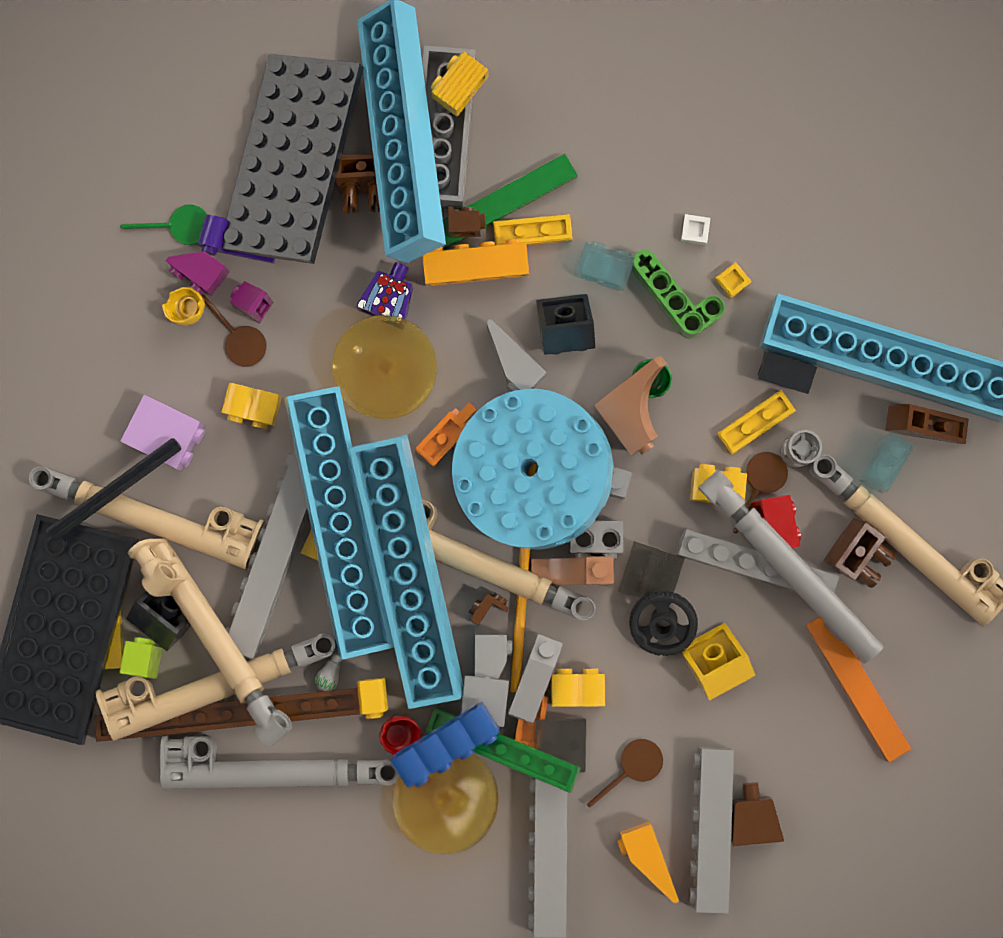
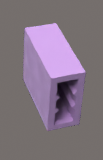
M143 395L121 442L149 455L168 440L174 438L179 442L182 449L164 463L182 471L183 467H187L193 458L191 451L195 443L199 444L205 434V430H203L204 424Z

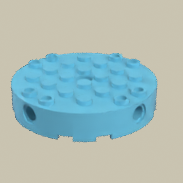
M515 390L486 403L465 425L453 455V486L458 502L468 519L480 531L492 539L517 548L549 549L575 539L595 522L603 506L605 507L612 488L613 457L609 442L602 428L576 402L564 395L548 390ZM531 464H538V471L530 477L528 471Z

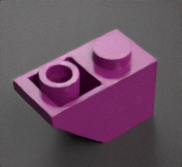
M205 251L170 256L166 259V262L171 266L169 271L180 280L186 277L192 282L189 286L201 295L206 292L212 296L230 272L226 266Z

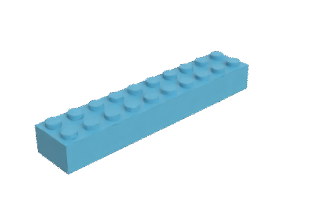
M388 0L359 18L357 23L362 65L364 66L363 73L385 256L408 263L446 245L416 11L415 7L400 0Z
M779 293L773 299L760 341V349L1003 423L1002 361Z
M340 386L287 396L284 398L338 657L343 660L394 648L349 451L352 443Z
M402 435L351 447L349 451L408 708L461 699L464 683L408 436Z

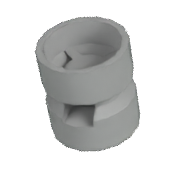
M800 430L786 438L781 444V458L789 467L802 468L819 458L822 452V442L813 431Z

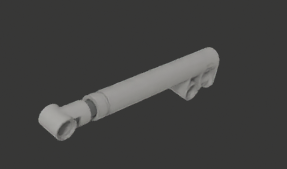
M717 469L698 487L699 490L714 505L717 503L728 518L732 516L737 521L734 526L739 532L744 534V537L817 613L825 622L824 626L840 642L846 644L856 654V659L859 662L866 664L883 649L884 645L875 638L868 628L764 518L760 517L754 507L749 510L744 505L746 501L739 493L732 489L734 485Z
M163 735L160 745V782L162 789L349 786V781H357L358 785H392L400 775L395 769V777L391 779L383 777L381 773L383 766L390 765L394 768L390 761L391 759L358 760L357 764H349V759H338V761H335V759L217 761L216 742L207 735L186 736L184 739H169L167 735ZM200 741L207 743L209 748L207 755H201L197 751V744Z

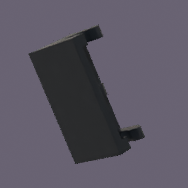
M764 351L757 376L760 380L809 394L817 366Z

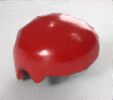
M405 715L393 716L386 720L379 731L380 744L386 752L394 755L421 738V729L413 719Z

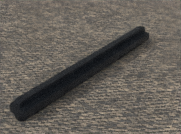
M174 438L168 440L47 529L48 535L55 541L59 540L181 451L182 448L179 442Z

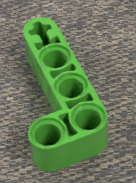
M641 250L634 256L631 265L634 275L683 337L689 339L698 336L718 321L724 313L725 304L717 296H709L694 306L651 251ZM640 260H641L642 262L648 261V262H649L648 267H646V266L640 267V266H639ZM655 279H662L666 283V288L663 290L656 289L653 281ZM669 300H679L682 308L680 310H673L669 306ZM707 304L715 305L718 309V314H708L705 306ZM688 319L694 320L698 326L697 330H688L685 327V321Z

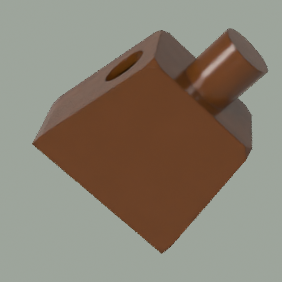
M758 782L743 783L744 799L732 800L731 845L734 847L784 842L773 799L769 796L760 797Z

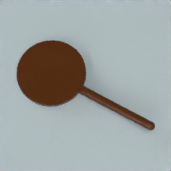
M202 294L205 304L231 332L225 342L228 358L236 365L242 367H250L259 363L267 349L264 335L258 329L251 326H240L234 329L210 300Z
M761 452L749 461L746 470L747 479L755 490L746 507L749 510L751 509L752 502L756 500L759 492L773 493L781 489L786 483L788 469L786 463H784L779 455L772 452ZM735 527L733 532L735 534L738 533L739 530Z
M637 739L630 742L624 748L621 755V765L624 772L590 800L587 806L592 807L627 776L639 782L654 779L660 773L663 766V755L660 748L654 742L647 739Z

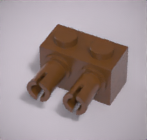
M373 154L341 156L336 183L340 195H343L342 211L350 214V207H352V213H357L358 194L369 193L367 209L376 213L377 205L378 212H380Z
M853 518L823 561L842 575L853 580L858 578L867 584L868 587L873 588L877 583L871 578L880 581L881 575L866 564L873 556L887 567L893 563L888 558L890 557L895 560L896 553L882 544L886 538L866 522Z

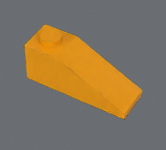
M648 821L620 831L622 839L617 840L622 856L627 854L630 861L673 903L679 902L651 823Z

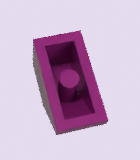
M246 281L241 286L237 285L230 296L232 298L230 303L234 308L259 324L274 303L265 291Z

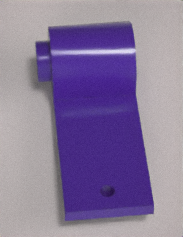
M205 215L197 244L202 248L201 252L205 251L213 256H216L218 252L274 264L275 258L224 251L222 244L229 220L215 215Z

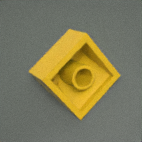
M726 623L695 638L691 645L681 652L709 701L756 676L748 655Z

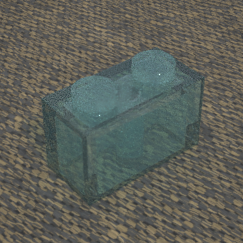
M597 241L586 242L575 277L624 292L635 258L630 257L631 254L625 250L616 249V251L606 249V245Z
M892 432L885 435L859 480L880 493L889 491L914 445Z

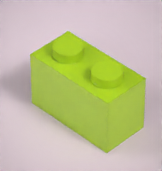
M135 637L134 642L126 641L120 673L157 679L163 648L155 646L156 643L150 639Z

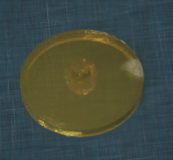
M374 315L352 325L339 340L332 361L333 378L336 387L340 386L342 398L359 413L377 419L399 418L416 410L431 393L437 375L436 353L428 336L413 322L396 315Z
M474 753L464 760H461L460 757L450 762L452 766L441 774H438L437 771L428 776L429 780L417 788L415 785L407 788L399 776L393 797L395 817L404 835L417 847L436 854H456L476 845L490 830L498 810V787L488 765Z

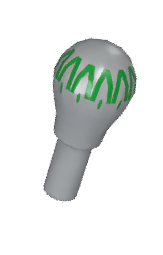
M337 647L331 659L327 661L315 677V685L320 691H331L338 685L342 659L338 657Z

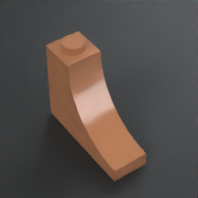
M662 356L650 361L594 405L631 456L638 451L641 455L654 446L652 441L658 437L650 421L648 397L655 377L667 365Z
M613 557L531 559V572L539 575L541 578L544 577L551 580V585L614 584Z

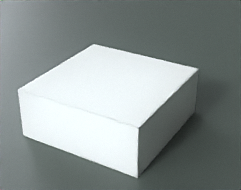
M685 214L680 242L706 245L711 218Z

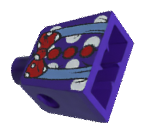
M394 262L390 274L378 271L358 301V311L404 328L413 292L412 284L404 281L409 268L401 263Z

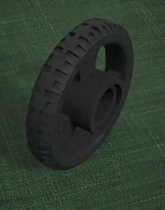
M654 591L646 594L636 602L630 614L629 628L634 641L643 650L645 649L646 652L658 656H672L684 651L694 641L698 629V619L694 607L681 595L671 591ZM671 603L679 606L685 612L689 624L680 625L677 623V615L669 607ZM653 604L656 609L652 612L650 625L645 627L639 626L638 620L641 612L646 606ZM665 620L670 625L663 627L660 626L657 622ZM676 636L679 642L671 645H658L651 642L653 637L660 641H667Z

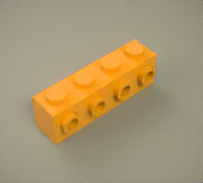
M520 239L506 240L505 245L496 246L495 242H482L476 248H469V244L454 245V250L443 251V247H439L423 255L425 284L427 287L529 277L526 243H521Z

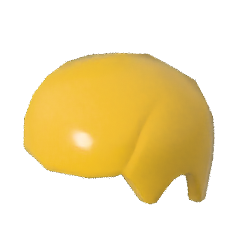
M181 287L169 293L168 301L162 305L165 317L172 323L190 326L202 317L205 303L202 295L195 289Z

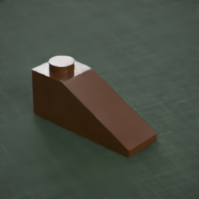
M913 404L889 405L885 431L905 436L966 444L969 419Z

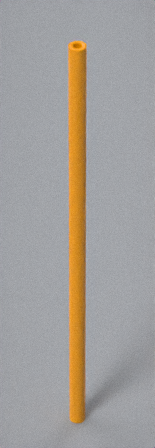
M531 464L528 475L530 477L536 474V464ZM520 548L519 567L529 571L530 549ZM519 595L516 597L510 692L517 691L522 676L527 599Z

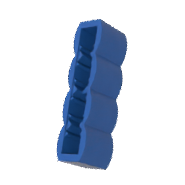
M482 701L394 754L390 761L407 788L413 785L417 788L429 780L428 776L436 771L438 774H441L452 766L450 762L459 757L461 760H464L475 752L473 748L480 744L487 746L497 739L496 734L499 733V726Z

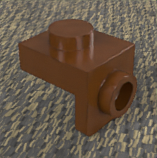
M496 592L492 596L487 593L482 602L477 599L471 607L469 613L472 614L470 620L479 626L493 604L507 612L509 607L505 604L508 600Z

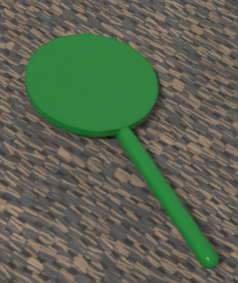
M189 204L176 209L171 215L169 223L122 224L120 227L121 229L169 228L172 236L179 243L195 245L198 244L204 217L208 214L201 207Z

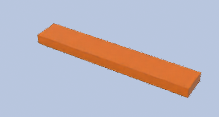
M817 617L805 626L886 761L891 762L911 750L910 745L860 662L856 659L857 657L846 644L835 638L824 626L825 622L820 617Z

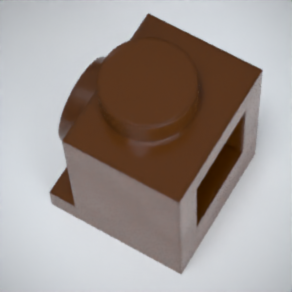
M448 206L450 238L481 237L480 229H485V213H480V210L474 211L472 207L459 208V211H454L453 206Z

